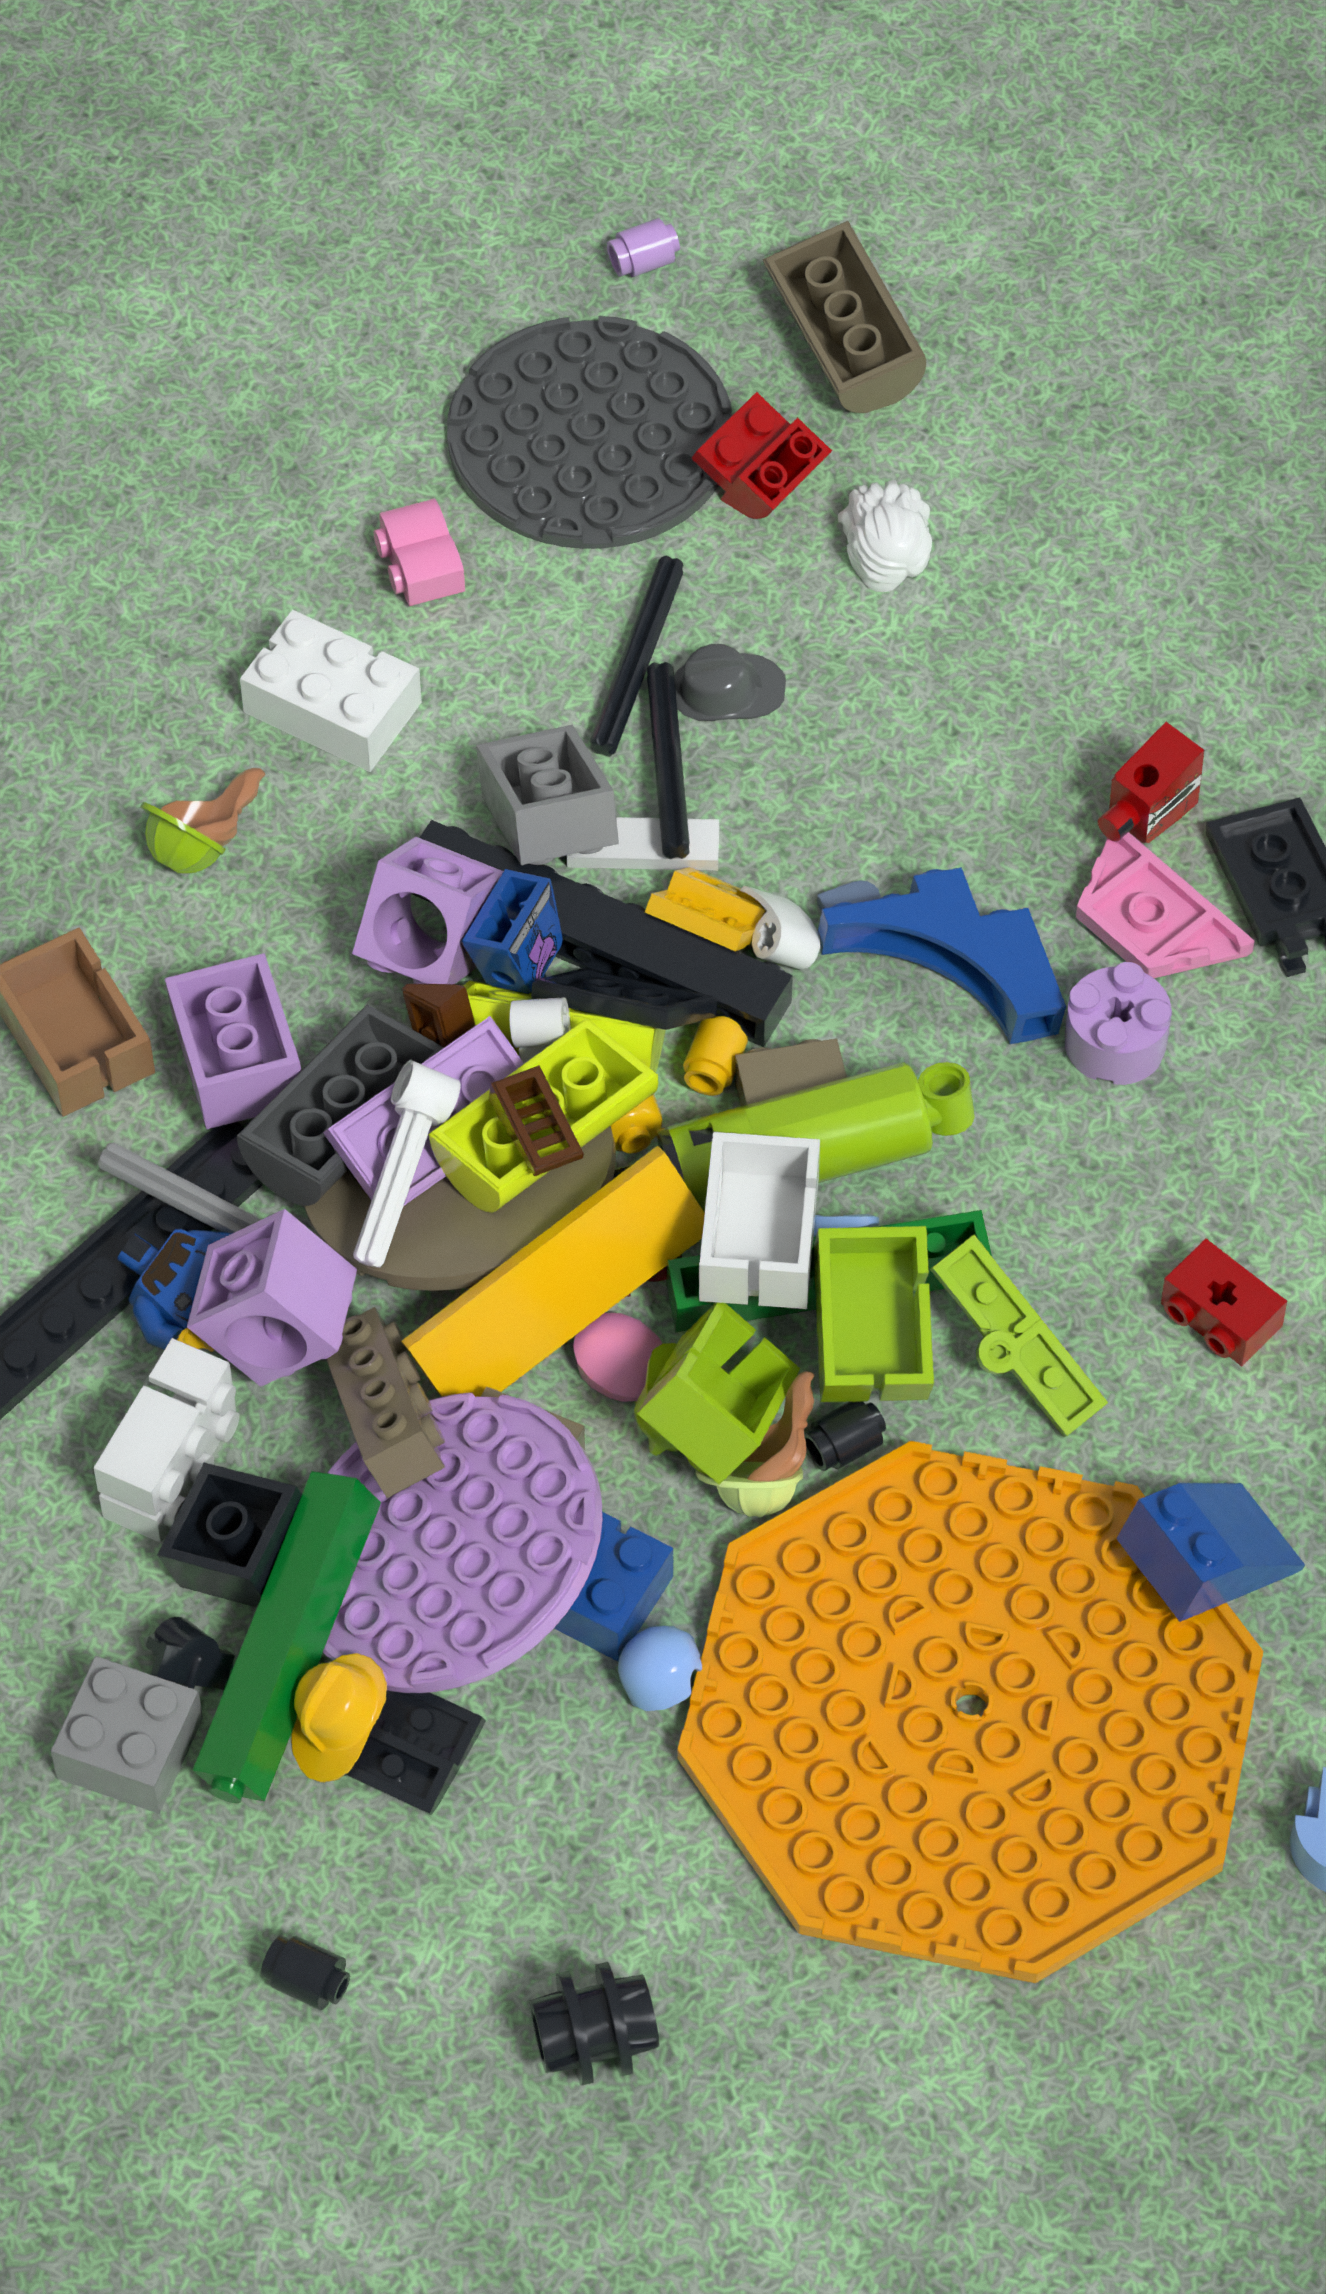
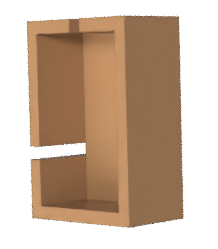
M80 927L0 964V1015L63 1117L104 1098L103 1088L108 1085L113 1092H116L155 1073L150 1038L106 968L102 969L99 957Z

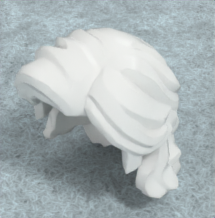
M896 480L885 482L884 490L878 482L871 483L869 488L865 485L859 486L858 490L854 489L849 494L848 506L838 513V522L843 525V532L848 540L847 553L851 565L864 584L876 592L892 591L907 576L915 577L920 575L928 564L932 548V537L927 527L930 515L929 505L921 500L918 490L913 487L909 489L906 484L898 485Z

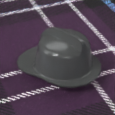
M709 644L700 647L690 655L687 662L674 675L677 709L683 715L697 721L758 718L769 715L778 709L785 699L786 677L784 672L773 661L760 655L739 653L735 648L725 644Z

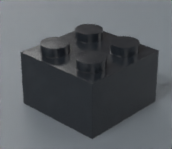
M204 1462L157 1556L180 1587L258 1607L302 1493L294 1485Z

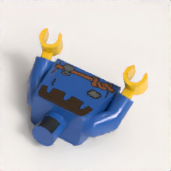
M175 1229L160 1250L135 1233L131 1236L118 1255L117 1260L140 1275L129 1297V1302L133 1306L135 1319L149 1345L165 1350L173 1338L196 1349L205 1348L210 1352L214 1351L211 1346L188 1329L187 1325L207 1247L233 1233L190 1230L187 1232L183 1229Z

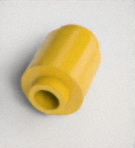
M717 1016L700 1022L683 1064L684 1071L686 1072L684 1080L694 1091L704 1095L716 1096L721 1094L724 1088L731 1085L736 1073L735 1055L743 1054L748 1043L746 1034L736 1021L728 1017Z

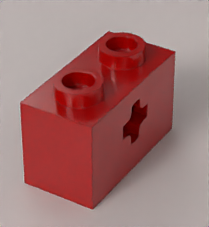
M1206 1238L1164 1278L1161 1304L1164 1306L1165 1312L1175 1323L1180 1326L1189 1325L1204 1337L1207 1346L1216 1355L1222 1358L1230 1357L1241 1367L1283 1326L1288 1302Z

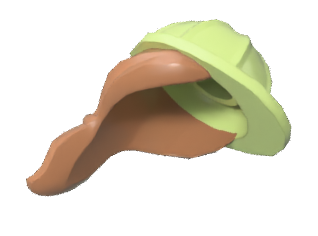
M802 1372L793 1380L786 1395L784 1412L781 1419L769 1427L760 1446L720 1485L707 1474L696 1470L697 1478L706 1484L717 1486L721 1499L737 1513L745 1514L748 1517H763L764 1515H771L782 1510L790 1502L797 1483L803 1479L801 1465L806 1456L804 1429L808 1425L806 1420L814 1404L813 1392L810 1386L815 1376L812 1372Z

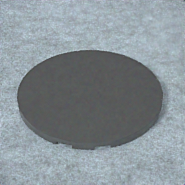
M598 316V320L571 322L569 317L545 321L511 334L496 343L469 368L468 376L460 388L455 390L447 418L449 457L454 473L470 499L489 517L509 530L542 543L579 549L619 547L655 537L674 528L688 519L709 500L719 485L691 458L732 416V407L723 383L710 364L697 351L665 331L659 334L637 326V321L618 317Z

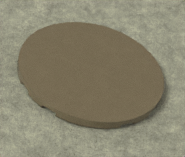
M610 1126L581 1148L584 1153L582 1159L549 1171L493 1213L485 1212L474 1206L453 1186L447 1176L403 1206L384 1264L380 1268L363 1265L354 1259L353 1256L372 1200L349 1169L317 1203L305 1206L314 1234L357 1269L356 1274L360 1276L369 1274L387 1280L388 1286L411 1290L438 1291L473 1287L613 1180L616 1163L615 1141Z

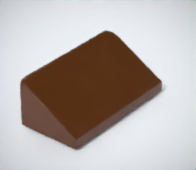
M406 984L402 988L412 1030L445 1048L476 1026L467 990L464 986L456 984Z

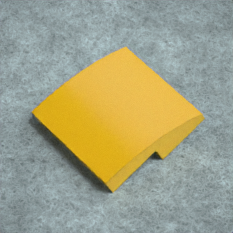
M688 867L674 871L667 890L651 893L645 913L736 952L752 942L755 927L767 910L758 900L740 891V888Z

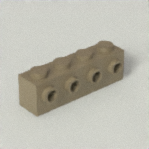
M373 1307L360 1315H355L345 1320L342 1333L343 1340L339 1350L326 1360L362 1459L386 1498H389L445 1468L438 1450V1446L445 1443V1440L436 1421L430 1414L433 1411L432 1406L421 1385L418 1383L421 1380L420 1375L409 1354L406 1352V1347L401 1342L404 1339L401 1330L395 1321L386 1325L377 1309Z

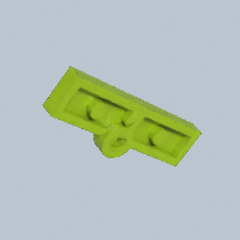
M975 1235L968 1238L930 1269L982 1334L983 1338L978 1342L976 1348V1360L980 1367L994 1375L1011 1371L1064 1437H1067L1108 1404L1104 1396Z

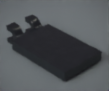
M1299 797L1206 822L1205 833L1259 945L1264 946L1275 943L1278 959L1286 977L1305 973L1306 965L1301 957L1308 955V946L1305 941L1324 936L1326 944V847L1302 799Z

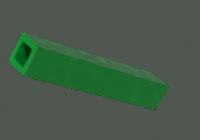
M314 1471L310 1473L193 1768L196 1774L211 1785L209 1792L219 1799L230 1803H240L243 1797L265 1802L297 1720L294 1708L296 1688L307 1671L319 1664L381 1505V1502L357 1478Z

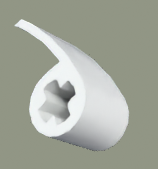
M743 886L740 891L758 900L767 910L756 925L752 936V948L758 958L800 970L809 968L817 958L820 949V935L810 917L789 899Z
M564 997L516 1000L511 1002L510 1031L514 1047H519V1056L524 1063L571 1030L568 1003Z

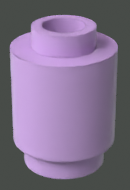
M660 218L618 232L615 239L607 241L609 259L619 277L630 274L633 278L674 263L675 252L680 250L675 229L671 224L665 225Z

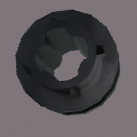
M609 1962L595 1964L597 1985L575 1990L569 1971L556 1973L557 1992L530 2000L534 2032L545 2073L575 2069L579 2083L583 2086L594 2083L592 2062L614 2058L620 2076L633 2074L632 2056L659 2047L655 2013L643 1974L614 1979Z

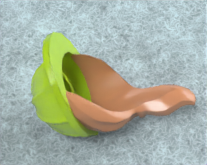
M250 768L239 773L233 778L223 794L212 801L176 800L164 805L160 809L143 802L140 808L149 814L145 831L146 842L154 859L173 871L183 874L195 873L213 864L225 852L226 849L223 846L228 844L237 834L238 815L242 813V808L251 803L257 796L259 783L265 776V772L261 768Z

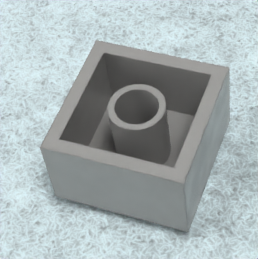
M95 1656L51 1749L57 1779L160 1814L203 1720L199 1692Z

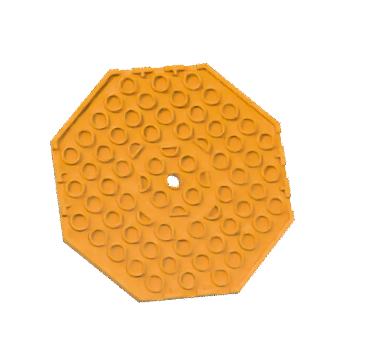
M909 1441L728 1543L724 1568L718 1592H716L701 1657L702 1670L696 1672L687 1718L677 1749V1759L799 1934L1036 1984L1222 1872L1263 1650L1227 1603L1180 1622L1116 1538L1137 1501L1145 1497L1137 1485L1115 1481L1114 1486L1082 1480V1474L1042 1466L1039 1467V1471L1007 1465V1459L964 1451L963 1456L932 1450L931 1444ZM965 1695H976L985 1701L987 1708L983 1711L982 1716H979V1714L968 1715L962 1711H957L956 1702Z

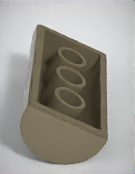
M849 221L762 259L768 274L844 408L855 413H868L899 402L915 389L926 370L925 354Z

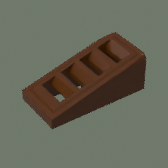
M540 1065L491 1083L489 1101L533 1176L583 1158L584 1153ZM533 1098L536 1102L517 1110L514 1104ZM541 1112L545 1116V1118L526 1125L522 1122L523 1119ZM550 1127L554 1131V1133L534 1141L529 1136ZM561 1142L564 1147L563 1150L540 1158L538 1150Z

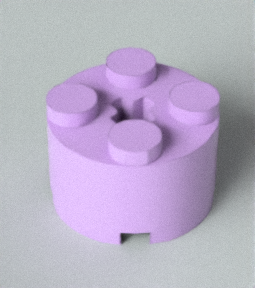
M1123 962L1115 967L1098 969L1082 978L1070 991L1065 1026V1050L1075 1068L1091 1079L1096 1080L1098 1077L1113 1081V1084L1117 1085L1136 1083L1154 1073L1166 1052L1172 1016L1171 1003L1166 991L1159 982L1144 973L1143 969L1133 962Z

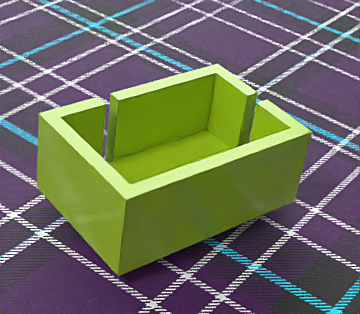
M926 1226L818 1228L814 1243L820 1402L869 1401L872 1391H879V1401L928 1400L934 1385L930 1291L929 1284H925L929 1274Z
M716 1302L679 1339L653 1384L654 1387L649 1391L637 1414L646 1421L647 1426L654 1434L665 1438L683 1453L697 1471L707 1474L720 1485L760 1446L787 1395L791 1383L801 1368L764 1337L728 1373L724 1371L721 1366L754 1335L756 1329L726 1303Z

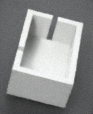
M293 609L270 638V650L263 647L240 678L244 713L368 772L372 771L422 703L419 668L383 651L377 657H373L372 646Z
M713 1132L699 1263V1301L748 1305V1296H759L758 1306L807 1309L819 1181L820 1139Z
M173 1338L150 1373L149 1382L174 1392V1396H167L143 1385L94 1466L97 1489L101 1492L99 1500L103 1518L157 1542L162 1541L169 1527L175 1521L203 1463L214 1464V1451L220 1441L228 1442L232 1438L240 1418V1414L236 1412V1387L232 1384L230 1363Z

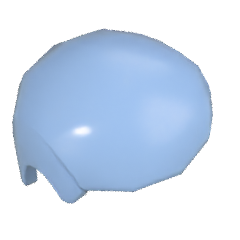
M654 1626L637 1633L625 1645L619 1657L618 1673L633 1706L644 1711L664 1710L686 1700L690 1696L692 1672L694 1670L697 1672L702 1670V1662L699 1659L700 1653L693 1636L674 1626Z

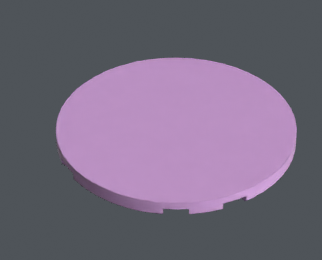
M473 1393L454 1394L431 1399L430 1404L433 1411L430 1414L436 1421L445 1440V1443L438 1446L445 1468L389 1498H386L365 1465L357 1442L327 1472L328 1474L357 1478L381 1502L323 1651L330 1661L342 1655L358 1653L372 1658L382 1668L387 1682V1690L401 1693L443 1691L476 1682L507 1667L534 1648L566 1615L579 1596L596 1558L603 1520L600 1486L590 1459L568 1428L556 1417L526 1400L509 1395H501L499 1398L475 1397Z

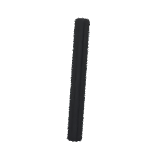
M666 555L657 562L590 737V749L596 754H603L609 757L616 753L684 573L683 562L678 558L672 559Z
M653 662L647 668V683L662 854L668 859L675 857L683 859L690 853L674 668L668 662L661 664Z

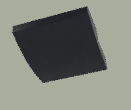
M387 1690L383 1709L370 1732L360 1757L352 1769L345 1775L432 1815L476 1742L486 1720L482 1716L430 1692L401 1693Z

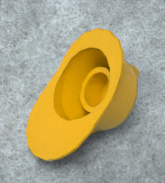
M358 1653L342 1655L331 1662L321 1663L308 1670L299 1681L294 1697L297 1720L292 1731V1753L300 1770L308 1778L322 1783L338 1780L352 1769L360 1757L386 1701L387 1682L382 1668L372 1658Z

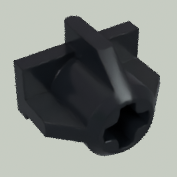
M171 1617L165 1620L146 1641V1647L152 1651L156 1658L150 1675L194 1689L195 1686L224 1690L235 1655L230 1651L221 1650L213 1638L184 1617Z

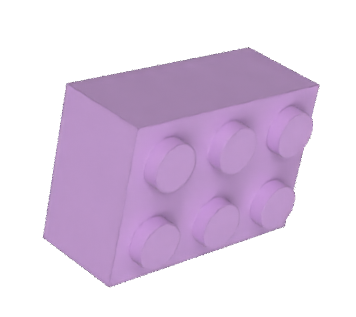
M265 953L164 978L173 1022L206 1130L256 1117L301 1071L297 1051Z

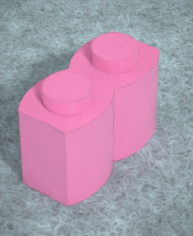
M435 498L379 513L380 529L373 531L374 540L379 556L381 558L389 557L392 565L388 566V574L395 594L403 593L408 605L413 606L465 592L464 568L456 545L449 534L443 513Z

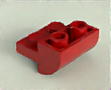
M756 392L695 452L691 459L726 491L721 497V501L749 518L762 519L767 517L832 450L798 417L790 424Z

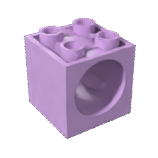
M414 837L378 861L352 954L366 959L367 964L375 970L386 973L398 972L413 978L414 984L457 983L477 968L465 949L462 940L504 871L421 838ZM412 893L426 897L440 910L447 927L446 943L429 937L418 926L411 910Z
M283 1209L208 1245L187 1328L260 1387L281 1377L290 1376L295 1371L321 1359H327L338 1352L343 1340L342 1333L348 1307L352 1301V1290L357 1269L286 1209Z

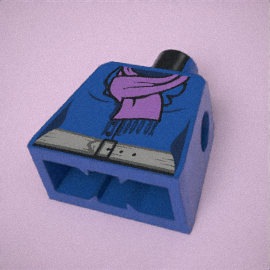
M505 869L463 938L462 942L486 983L491 986L529 994L532 992V983L536 979L547 977L546 971L558 953L563 940L550 878Z

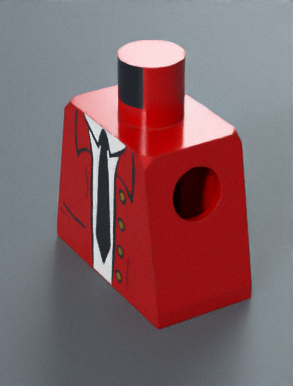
M1166 721L1115 773L1111 782L1109 810L1097 821L1101 832L1114 842L1120 841L1129 832L1140 842L1150 843L1181 819L1198 803L1205 750Z

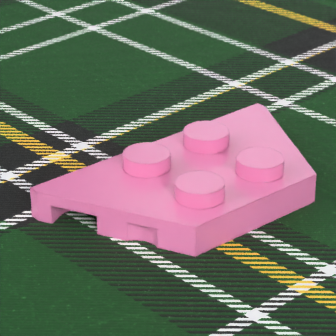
M1129 832L1118 842L1107 838L1100 857L1096 859L1091 871L1089 884L1084 888L1076 910V918L1126 962L1138 964L1144 973L1153 978L1247 957L1253 952L1255 940Z

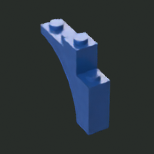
M962 867L949 870L933 869L920 875H914L909 894H889L880 899L859 903L842 902L830 908L822 909L818 926L822 955L844 952L882 954L905 959L932 969L956 982L985 1006L1002 1028L1009 1044L1059 1034L1066 1005L1029 908L1012 911L1001 909L993 911L988 915L980 916Z

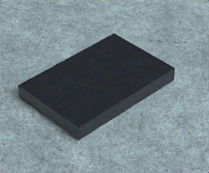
M589 968L536 979L532 983L531 999L564 997L567 1000L568 1008L663 1030L716 1017L718 1001L714 996Z

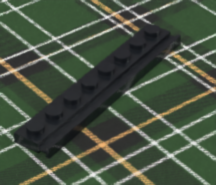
M238 1122L212 1128L166 1169L237 1207L264 1185L251 1171L241 1155L237 1135L244 1127ZM141 1191L0 1316V1420L130 1304L129 1297L140 1275L118 1261L117 1257L134 1233L160 1250L175 1229H183L188 1232L190 1230L212 1231L214 1228Z

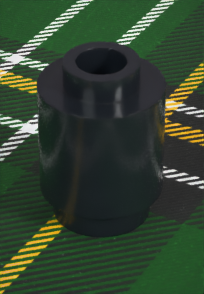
M863 1401L847 1402L811 1423V1429L804 1433L806 1450L820 1470L826 1471L831 1467L838 1470L883 1444L882 1432L886 1430V1423L882 1414L873 1403L865 1404Z
M279 1935L269 1947L261 1967V1976L270 1980L272 1988L318 2010L325 2009L329 2002L336 2005L345 1994L350 1981V1973L345 1971L346 1959L297 1935L291 1939Z

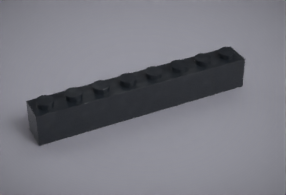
M431 820L419 837L501 871L507 869L550 878L563 937L562 945L555 957L580 968H589L714 996L715 999H718L716 1017L724 1016L736 1021L746 1034L748 1041L761 1047H765L792 1002L793 975L785 972L775 963L761 962L739 951L735 952L645 913L646 909L638 904H626L604 894L599 888L591 884H580L561 876L547 865H521L517 857L507 848L500 845H489L471 837L459 827L445 826ZM412 893V895L434 904L426 897L416 893Z

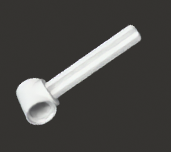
M409 1060L403 1066L392 1090L391 1103L395 1105V1111L401 1117L353 1253L354 1259L370 1267L380 1268L384 1264L430 1127L439 1126L449 1118L460 1093L461 1084L459 1080L412 1060Z

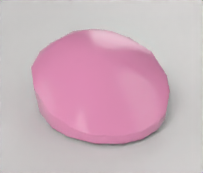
M604 1313L575 1335L573 1349L580 1376L592 1389L610 1399L628 1402L637 1401L645 1386L648 1360L652 1350L661 1345L662 1341L638 1319L622 1313Z

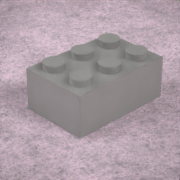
M573 725L476 745L482 798L521 865H542L551 862L556 857L575 853L593 854L602 850L603 847L619 844L614 790Z

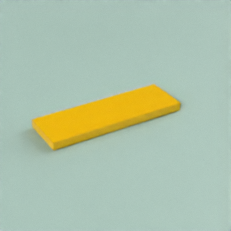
M656 1146L401 1342L440 1397L463 1393H473L475 1397H481L486 1387L502 1392L667 1266L668 1260L676 1259L701 1240L705 1213L666 1153Z

